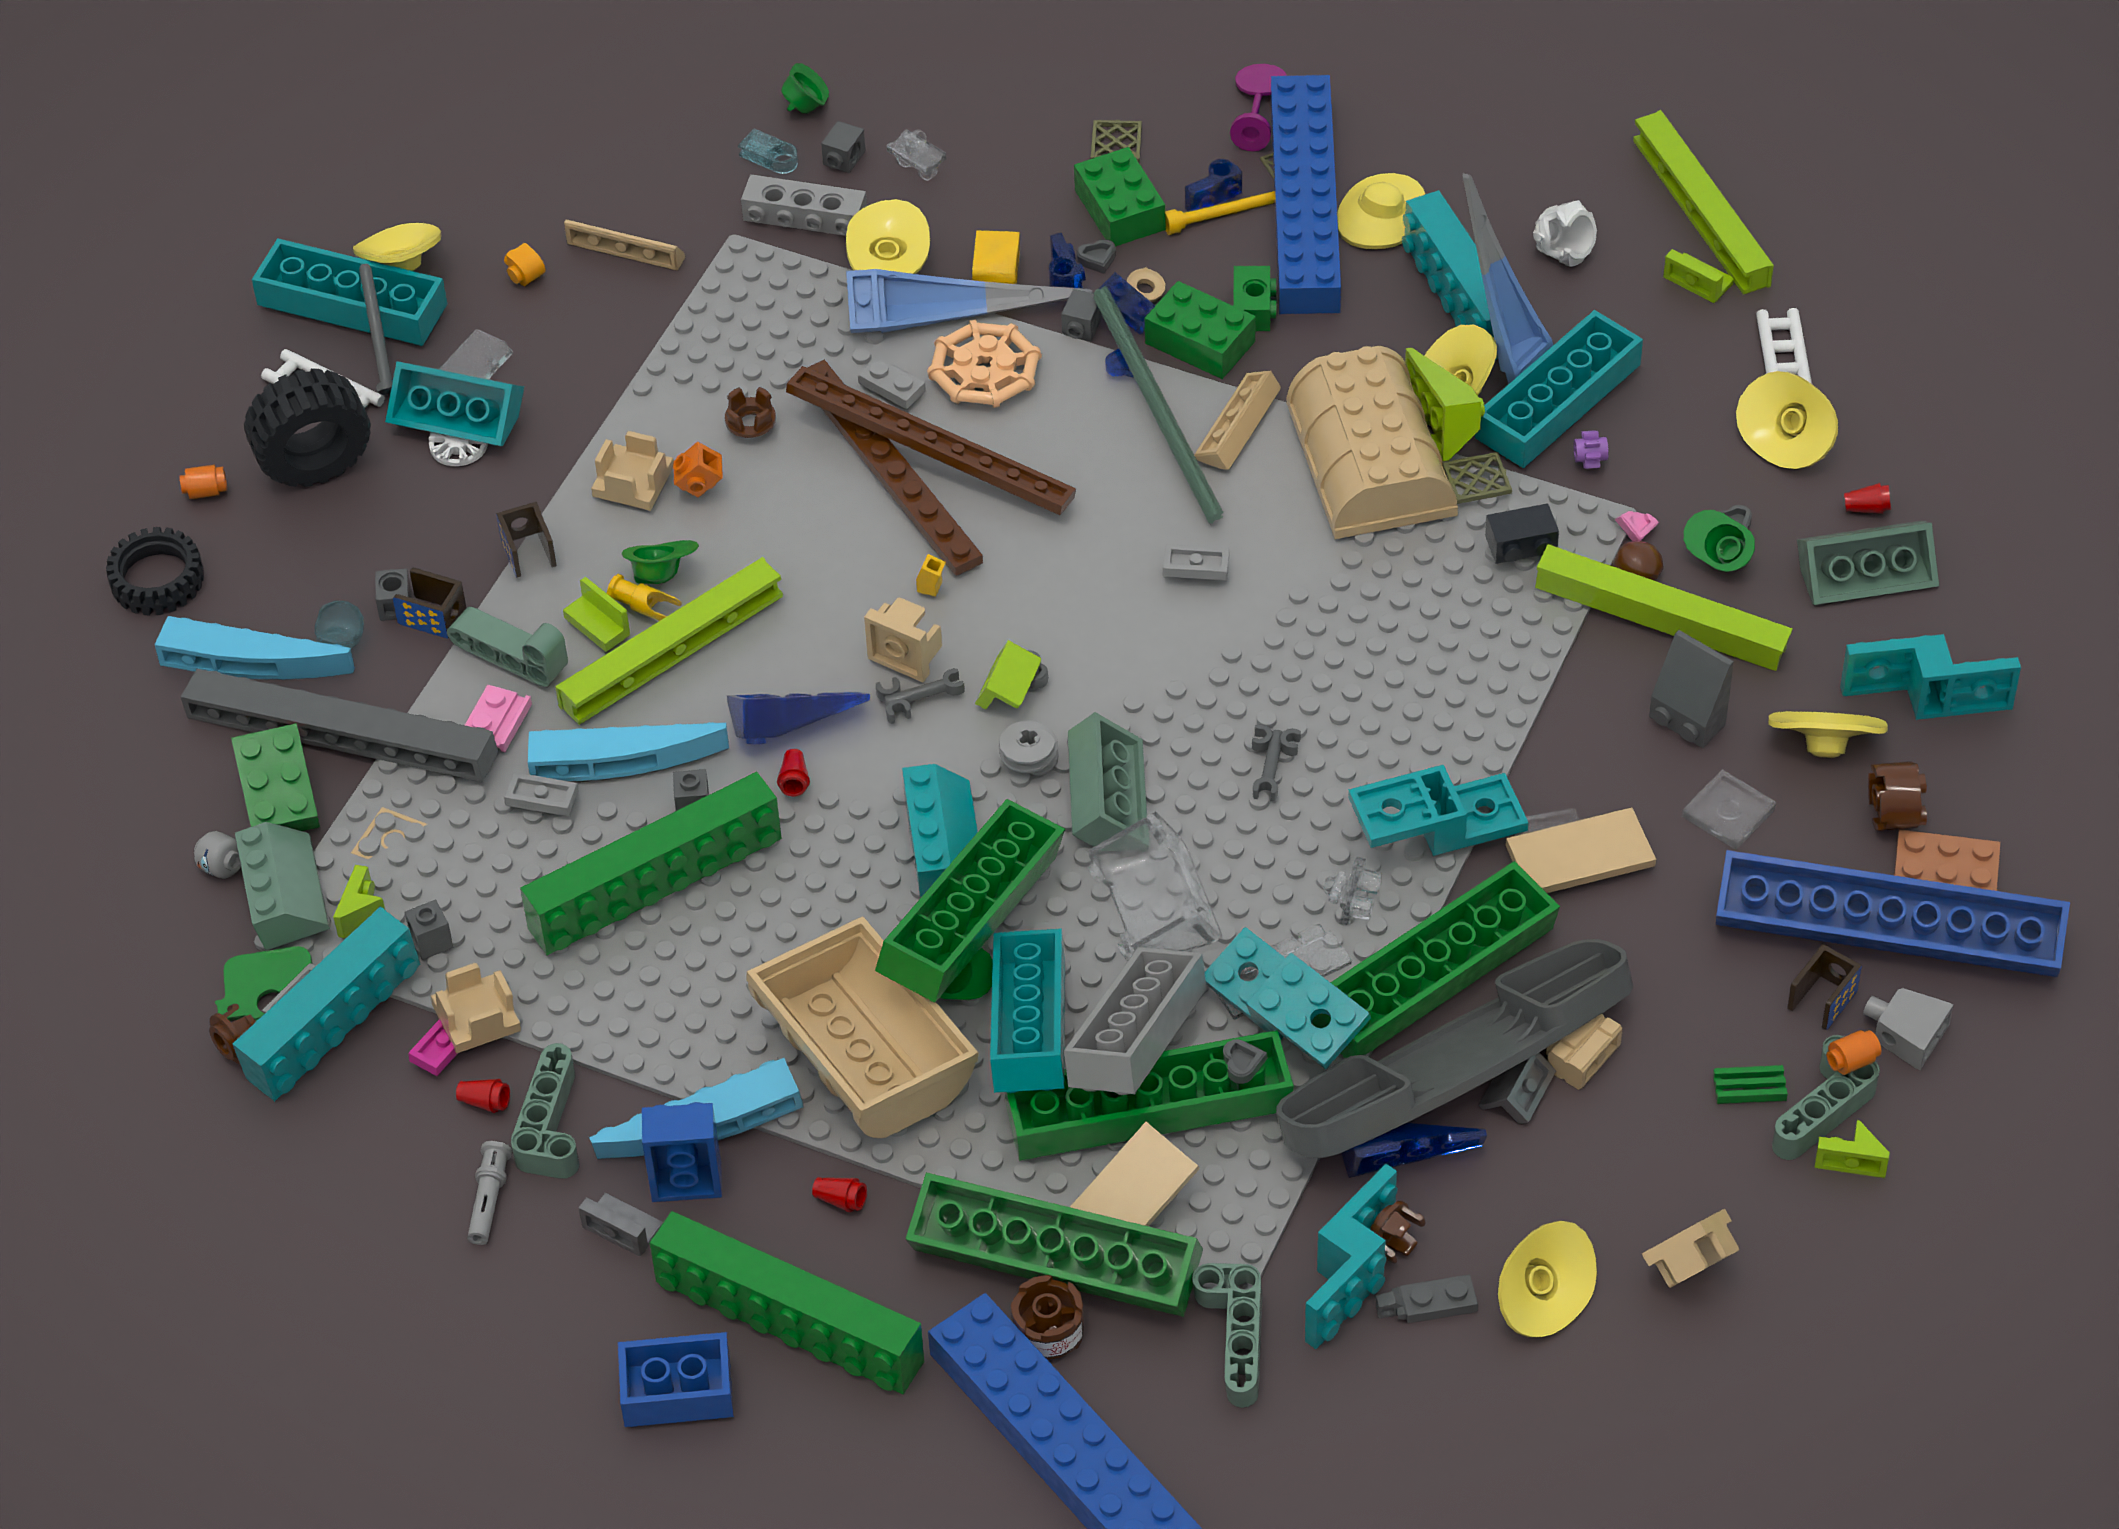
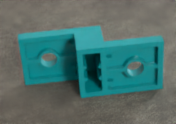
M1944 634L1867 643L1859 642L1846 645L1840 688L1843 697L1908 690L1916 720L2011 710L2014 706L2021 665L2018 657L1953 664Z
M1443 764L1348 789L1349 801L1370 848L1424 834L1433 856L1528 831L1529 822L1505 773L1454 786ZM1487 806L1493 809V811L1484 814L1477 811V808ZM1394 807L1400 811L1395 814H1388L1383 809Z
M1247 927L1242 929L1205 971L1207 986L1264 1031L1278 1030L1280 1041L1285 1037L1324 1069L1329 1067L1371 1019L1369 1012L1292 952L1285 958ZM1254 967L1259 971L1258 976L1252 981H1244L1240 978L1243 969ZM1323 1013L1331 1017L1329 1025L1324 1028H1316L1312 1025L1313 1018L1318 1014Z
M1387 1164L1318 1232L1317 1272L1327 1278L1328 1281L1306 1302L1305 1342L1314 1349H1317L1325 1340L1330 1341L1333 1339L1340 1328V1324L1347 1317H1354L1370 1293L1376 1294L1385 1282L1386 1240L1371 1231L1370 1228L1378 1214L1386 1206L1393 1205L1396 1202L1398 1191L1396 1187L1397 1171Z

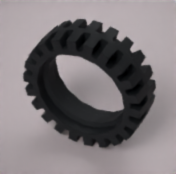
M153 527V532L148 533L147 528L141 529L140 536L133 532L128 535L129 541L122 538L118 542L119 548H112L111 556H108L106 566L108 582L115 600L118 603L120 602L121 606L126 610L130 607L131 612L138 614L142 609L143 615L150 616L152 610H155L156 615H163V609L168 608L171 613L176 611V604L184 607L188 604L187 598L193 600L196 597V590L200 591L202 587L201 581H204V570L199 550L196 544L193 543V540L189 536L185 537L184 533L179 530L174 533L173 528L166 527L165 531L162 532L160 527ZM160 554L176 556L186 564L183 572L174 581L160 587H137L125 580L128 569L137 561L148 556Z

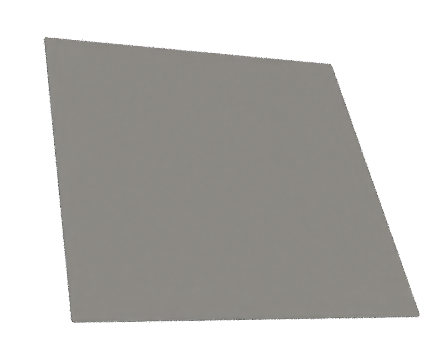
M730 235L543 511L542 516L553 540L557 566L551 567L538 534L527 536L517 550L521 577L516 578L509 562L478 607L479 610L532 635L543 623L555 626L564 636L568 664L549 686L542 687L454 644L408 713L465 725L487 685L517 692L518 696L524 698L526 695L531 696L532 706L506 752H502L497 747L498 754L483 782L376 759L314 850L330 929L270 950L294 946L304 947L312 957V964L317 966L346 939L338 937L333 916L355 864L367 866L371 881L375 883L373 896L381 897L384 901L385 910L405 926H407L405 911L436 899L449 923L454 947L424 960L421 959L417 951L421 965L418 966L416 972L410 978L402 981L393 990L391 998L436 1014L432 1006L431 995L447 989L445 976L447 972L473 963L478 964L481 978L501 970L512 992L514 1011L521 1027L520 1032L503 1037L505 1039L541 1052L548 1045L554 1043L564 1044L570 1048L574 1064L674 1100H681L694 1095L701 1088L716 1086L727 1081L728 1078L735 1074H745L755 1070L767 1061H777L785 1058L799 1090L803 1108L754 1127L755 1129L918 1188L922 1187L927 1172L1070 1207L1128 1141L1019 1161L1005 1105V1092L994 1093L990 1063L992 987L988 993L977 999L939 998L936 1001L978 1051V1062L975 1063L971 1077L962 1091L947 1107L886 1138H873L864 1134L855 1123L853 1114L839 1097L833 1095L827 1089L812 1063L802 1051L792 1046L783 1035L780 1024L767 1009L761 1007L750 994L746 980L748 970L862 916L879 936L885 940L921 897L919 895L906 809L902 768L937 764L970 781L978 831L1006 799L1065 828L1056 859L994 932L1062 928L1065 954V1048L1138 947L1203 953L1204 971H1206L1242 929L1247 927L1285 958L1292 952L1326 980L1332 982L1444 908L1474 847L1473 845L1433 856L1424 834L1370 848L1349 801L1348 789L1443 764L1454 786L1505 773L1508 778L1591 609L1589 606L1535 588L1538 573L1536 569L1542 556L1495 564L1485 537L1486 515L1548 503L1559 529L1558 548L1611 566L1627 536L1615 519L1628 511L1636 512V510L1632 507L1506 469L1512 494L1457 504L1458 516L1334 539L1287 402L1274 399L1229 470L1196 461L1205 474V479L1208 480V485L1212 488L1218 500L1217 502L1221 506L1220 508L1224 511L1222 514L1223 518L1215 520L1211 524L1206 519L1202 508H1200L1194 496L1195 494L1191 490L1183 471L1179 467L1180 465H1178L1172 453L1173 451H1171L1161 428H1159L1156 422L1157 420L1153 416L1141 389L1133 377L1134 375H1132L1120 351L1084 340L1074 339L1061 333L995 313L881 333V331L851 333L846 271L854 270L739 235ZM975 319L979 323L1007 326L1012 323L1017 325L1018 331L1033 346L1039 347L1042 354L1041 359L1037 363L1034 376L1035 386L1030 391L1024 390L1000 403V407L996 408L988 404L969 402L956 404L952 402L950 396L936 381L930 380L927 374V369L931 366L936 348L934 342L939 336L945 337L968 325L969 320ZM972 336L955 346L961 347L972 341ZM1013 342L1008 346L1014 353L1022 352ZM946 355L944 366L952 365L954 359ZM876 356L925 382L926 391L908 409L858 383L857 374ZM825 359L846 386L1076 488L1075 498L1064 512L1058 515L889 439L983 555V564L957 576L954 575L945 563L942 570V584L936 597L918 593L916 578L927 554L941 560L942 558L820 407L787 393V382L802 366L807 368ZM1145 359L1155 378L1154 380H1156L1161 389L1160 391H1162L1161 394L1165 397L1167 405H1169L1172 414H1174L1173 416L1177 420L1176 422H1178L1177 425L1181 428L1183 436L1187 440L1186 442H1188L1193 451L1192 453L1195 455V452L1237 387ZM989 363L979 364V366L990 367ZM1024 365L1017 366L1014 372L1018 374L1023 373ZM950 378L956 385H961L955 378ZM740 387L746 398L756 397V390L759 387L766 389L771 394V405L776 412V422L773 428L766 434L754 438H743L731 433L725 424V412L729 403L727 395L731 391ZM975 388V391H983V388ZM756 415L743 417V425L754 426ZM628 431L655 437L658 452L672 457L673 461L679 454L687 451L696 442H700L722 455L723 478L712 489L707 490L699 498L687 491H683L674 485V469H672L651 511L592 497L591 490L597 478L595 459L605 440H612L613 447L615 444L626 446L625 435ZM1455 454L1449 461L1468 457ZM1471 465L1468 472L1477 475L1481 469ZM1490 465V466H1489V467L1492 468V469H1495V470H1497V471L1499 470V468H1498L1497 466H1494V465ZM1450 469L1451 477L1456 479L1459 473ZM1485 471L1481 477L1490 481L1494 474ZM1464 475L1460 481L1469 485L1473 479ZM1499 477L1495 483L1505 486L1503 478ZM1478 481L1474 487L1483 491L1487 485ZM1456 485L1458 494L1462 495L1466 489ZM680 540H692L699 544L696 551L681 557L678 572L671 580L661 584H645L681 601V606L663 601L656 603L652 607V610L665 616L675 612L761 557H764L766 562L781 575V580L777 584L778 588L783 592L782 598L582 724H577L563 709L559 708L556 685L659 622V620L630 609L629 605L617 601L627 610L630 635L605 652L564 618L563 609L582 596L580 580L584 577L591 580L605 593H607L611 579L617 574H621L625 580L639 585L634 580L631 561L622 556L624 549L639 545H657ZM1166 544L1229 548L1227 580L1163 577ZM900 597L925 608V615L916 628L928 633L934 624L941 626L942 647L929 664L930 674L924 682H920L868 659L864 616L870 608L878 611L883 603L892 605ZM1008 640L1026 650L1037 652L1041 657V664H1044L1048 669V683L1042 688H1029L1019 708H1014L996 697L987 709L975 704L997 655ZM958 669L959 680L953 681V683L963 681L965 686L964 693L950 695L942 692L909 702L911 718L907 719L904 712L897 711L894 713L895 723L891 724L888 721L885 702L878 699L876 695L877 682H880L884 689L893 688L892 678L896 677L900 681L901 691L941 680L947 670ZM1094 712L1143 739L1148 844L1145 846L1095 848L1072 835L1068 730ZM1020 721H1034L1050 728L1058 741L1059 756L1056 766L1045 775H1033L1009 769L1002 762L999 754V739L1002 732L1008 726ZM709 722L727 723L729 748L666 769L632 776L569 781L578 785V794L569 817L505 805L504 796L513 773L518 772L530 775L528 768L529 731L704 724ZM1264 724L1272 731L1281 730L1283 732L1291 728L1301 731L1300 742H1289L1298 744V754L1296 756H1288L1280 751L1274 779L1278 785V796L1275 801H1271V792L1268 790L1260 791L1258 799L1253 798V783L1262 777L1267 750L1259 752L1252 749V738H1263L1255 736V725ZM789 749L802 751L810 779V784L806 791L796 797L785 795L777 785V777L784 754ZM706 769L709 795L756 771L759 773L777 797L781 840L775 842L770 847L762 848L748 855L740 862H734L718 870L712 876L704 877L688 885L682 891H676L660 899L657 903L630 914L621 921H616L600 929L593 935L586 936L570 944L563 950H558L546 956L527 928L520 887L675 812L673 772ZM1482 806L1477 808V811L1487 814L1491 813L1492 809ZM384 807L424 822L427 825L422 826L419 823H411L387 812L379 814L376 818L375 816ZM1394 807L1383 809L1388 814H1395L1400 811ZM375 818L374 828L372 829L368 837L363 838L359 842L358 850L364 856L373 857H371L370 859H366L358 855L352 854V850L354 849L358 841L361 839V837L363 836V834ZM394 829L404 832L405 838L397 832L388 834L384 838V843L388 848L385 849L381 845V837L384 833ZM1356 879L1362 880L1363 882L1349 923H1344L1342 919ZM993 934L981 947L990 954L992 959ZM257 935L254 940L255 947L258 950L265 951ZM1247 967L1242 970L1240 978L1244 981H1252L1258 976L1259 971L1254 967ZM1206 985V991L1164 1051L1254 1035L1266 1031ZM1283 1037L1281 1040L1294 1086L1293 1091L1345 1059L1339 1054L1329 1067L1324 1069L1288 1039ZM1372 1050L1371 1052H1369L1368 1054H1366L1365 1056L1370 1057L1371 1054H1372V1052H1373V1050ZM1276 1113L1162 1134L1195 1162L1200 1169L1149 1227L1197 1238L1203 1248L1199 1266L1207 1263L1249 1264L1257 1268L1262 1278L1320 1158H1309L1300 1155L1284 1144ZM1210 1282L1204 1284L1202 1287L1205 1289H1213L1217 1286V1284ZM1243 1283L1238 1286V1288L1243 1290L1253 1287L1249 1283Z

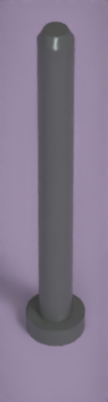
M362 264L359 272L380 383L376 385V390L381 395H390L393 381L372 269L369 264Z

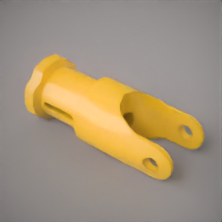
M621 574L613 576L607 589V594L614 600L629 605L630 609L659 621L667 616L652 610L656 603L666 601L677 606L682 605L681 601L643 583L639 585L625 580Z

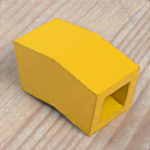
M927 554L916 578L918 593L936 597L942 584V570L946 563L945 561Z

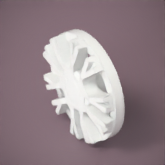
M431 432L429 436L431 455L435 460L447 466L471 464L482 457L488 446V443ZM472 444H481V446L478 449L472 446ZM451 454H453V455H459V459H449V458H450Z

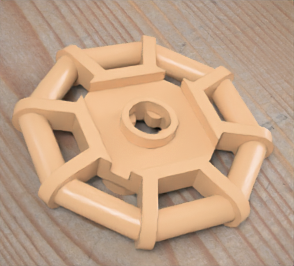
M976 319L969 320L968 325L945 337L939 336L934 342L936 348L931 366L927 369L928 377L930 380L936 381L950 396V400L956 404L969 402L988 404L996 408L1000 407V403L1024 390L1030 391L1035 386L1034 376L1037 363L1041 359L1042 354L1040 348L1033 346L1018 331V326L1010 323L1007 326L979 323ZM972 336V341L961 347L955 346ZM1013 342L1022 352L1014 353L1008 346ZM946 355L954 359L952 365L944 366ZM989 363L990 367L979 366V364ZM1024 365L1023 373L1018 374L1014 372L1017 366ZM950 378H955L961 385H956ZM975 388H983V391H975Z

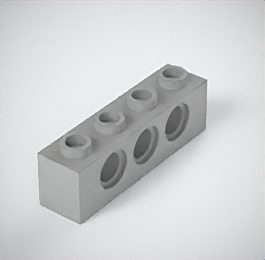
M750 174L741 198L743 221L846 236L849 221L858 211L867 207L866 191Z

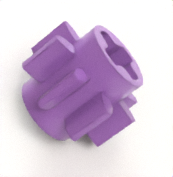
M1582 431V439H1574L1575 462H1583V468L1585 469L1600 468V461L1608 460L1607 438L1599 437L1598 431Z

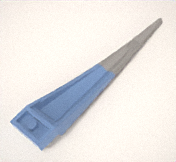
M1463 173L1491 325L1497 345L1500 371L1506 373L1509 384L1553 346V342L1526 297L1499 244L1472 176Z
M881 269L846 271L851 333L876 331L884 333L1069 299L1073 289L1092 293V290L1082 288L984 282Z

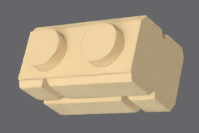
M1600 1014L1569 1035L1548 1046L1546 1055H1548V1062L1556 1070L1554 1075L1560 1079H1565L1568 1084L1576 1089H1582L1620 1046L1622 1027L1612 1019L1605 1018L1603 1014Z

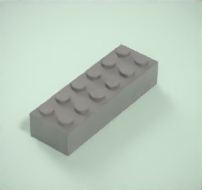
M1138 947L1065 1048L1064 1056L1068 1087L1082 1088L1085 1091H1110L1119 1095L1135 1094L1206 991L1203 953Z

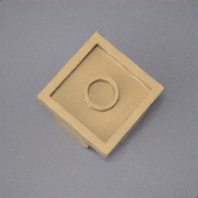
M628 431L625 435L626 446L615 444L614 447L613 441L606 439L595 459L597 478L591 488L592 497L651 511L673 469V458L665 456V453L658 452L657 440L653 436Z
M900 597L892 605L883 603L878 611L870 608L864 616L868 659L920 682H924L930 674L929 664L942 647L941 626L934 624L928 633L916 628L925 615V608Z
M477 963L458 968L445 974L447 989L431 995L432 1006L441 1020L456 1054L521 1031L520 1021L513 1007V995L501 970L481 978L480 968Z
M1723 1209L1647 1250L1642 1255L1648 1266L1656 1264L1668 1287L1671 1288L1739 1251V1247L1727 1227V1223L1732 1220L1727 1211Z

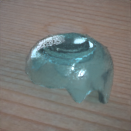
M335 600L327 603L320 608L314 625L316 640L320 643L338 644L353 648L361 640L364 629V617L359 608L348 601Z

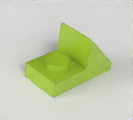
M355 864L333 916L337 935L340 938L348 937L379 907L385 910L383 899L373 896L375 883L371 881L367 866Z
M1857 1120L1853 1141L1843 1140L1838 1137H1819L1815 1168L1885 1178L1890 1152L1861 1121Z

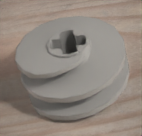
M1020 721L1008 726L1000 736L999 754L1002 762L1009 769L1021 773L1045 775L1058 762L1057 737L1050 728L1042 723Z

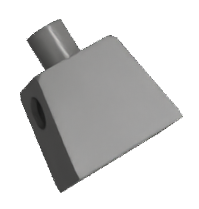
M1901 988L1897 990L1889 1003L1871 996L1863 1014L1878 1021L1875 1035L1881 1046L1914 1068L1921 1070L1950 1025L1953 1004Z

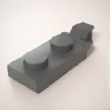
M1470 1274L1392 1288L1391 1292L1376 1295L1375 1302L1379 1319L1398 1316V1319L1406 1320L1407 1323L1478 1311V1302Z

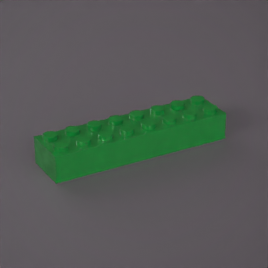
M756 771L520 887L528 930L547 956L567 948L570 944L586 936L597 933L600 929L616 921L627 918L630 914L646 906L657 903L660 899L676 891L684 890L688 885L704 877L714 875L718 870L734 862L742 861L748 855L762 848L772 846L775 842L782 839L777 797Z
M1006 799L886 937L882 944L875 971L935 1003L1056 859L1065 828Z
M1513 861L1330 982L1369 1012L1371 1019L1340 1054L1344 1058L1355 1055L1365 1056L1554 928L1560 906ZM1323 1013L1318 1014L1313 1018L1312 1024L1316 1028H1324L1329 1025L1331 1017Z
M1278 1030L1166 1050L1159 1057L1135 1094L1119 1095L1110 1091H1085L1082 1088L1068 1087L1067 1072L1064 1069V1088L1048 1091L1005 1092V1105L1018 1159L1021 1161L1129 1141L1145 1122L1149 1123L1160 1134H1167L1275 1114L1278 1103L1285 1096L1293 1092L1294 1086ZM1239 1039L1267 1053V1060L1256 1075L1247 1083L1238 1084L1228 1077V1065L1223 1060V1048L1231 1040Z
M927 1172L906 1236V1241L915 1251L1028 1279L1050 1275L1053 1276V1280L1062 1281L1067 1285L1069 1281L1081 1292L1181 1317L1185 1315L1193 1287V1273L1199 1266L1203 1252L1201 1244L1194 1237Z
M671 1211L650 1241L655 1279L665 1290L682 1293L698 1305L704 1306L706 1304L719 1310L722 1315L729 1319H739L749 1324L759 1333L774 1335L780 1338L786 1345L793 1348L800 1347L809 1351L823 1362H833L843 1367L853 1376L861 1375L884 1390H894L904 1395L925 1362L920 1322L676 1212Z

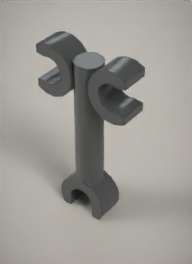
M953 668L947 670L941 680L901 691L900 681L896 677L892 678L893 688L884 689L881 683L877 682L876 695L878 699L885 702L887 719L893 724L895 723L894 713L897 711L904 712L907 719L911 718L909 702L942 692L950 695H960L965 692V686L963 681L953 683V681L959 680V671Z
M1264 724L1255 725V736L1263 738H1252V749L1259 752L1267 750L1262 777L1253 783V798L1258 799L1260 791L1268 790L1271 792V801H1275L1278 796V785L1274 779L1280 751L1288 756H1296L1298 754V744L1289 742H1300L1301 731L1294 728L1283 732L1281 730L1272 731Z

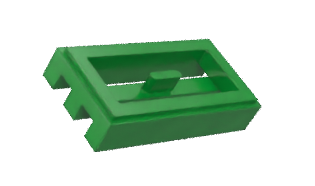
M1783 1065L1714 1068L1713 1079L1717 1104L1787 1101L1788 1092L1785 1087L1786 1079L1784 1077ZM1757 1087H1777L1776 1089H1757ZM1743 1088V1090L1723 1091V1089Z

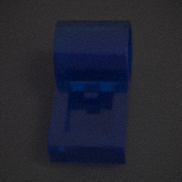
M1227 159L1212 161L1208 167V177L1185 186V209L1190 212L1214 206L1242 194V171L1240 168Z
M1062 233L1050 235L1052 261L1049 264V287L1082 288V281L1086 280L1085 271L1082 264H1077L1075 261V251L1072 244L1066 243Z
M1114 272L1098 289L1101 290L1104 286L1108 287L1109 292H1111L1114 298L1113 300H1115L1119 311L1124 317V322L1141 335L1145 331V317L1155 305Z

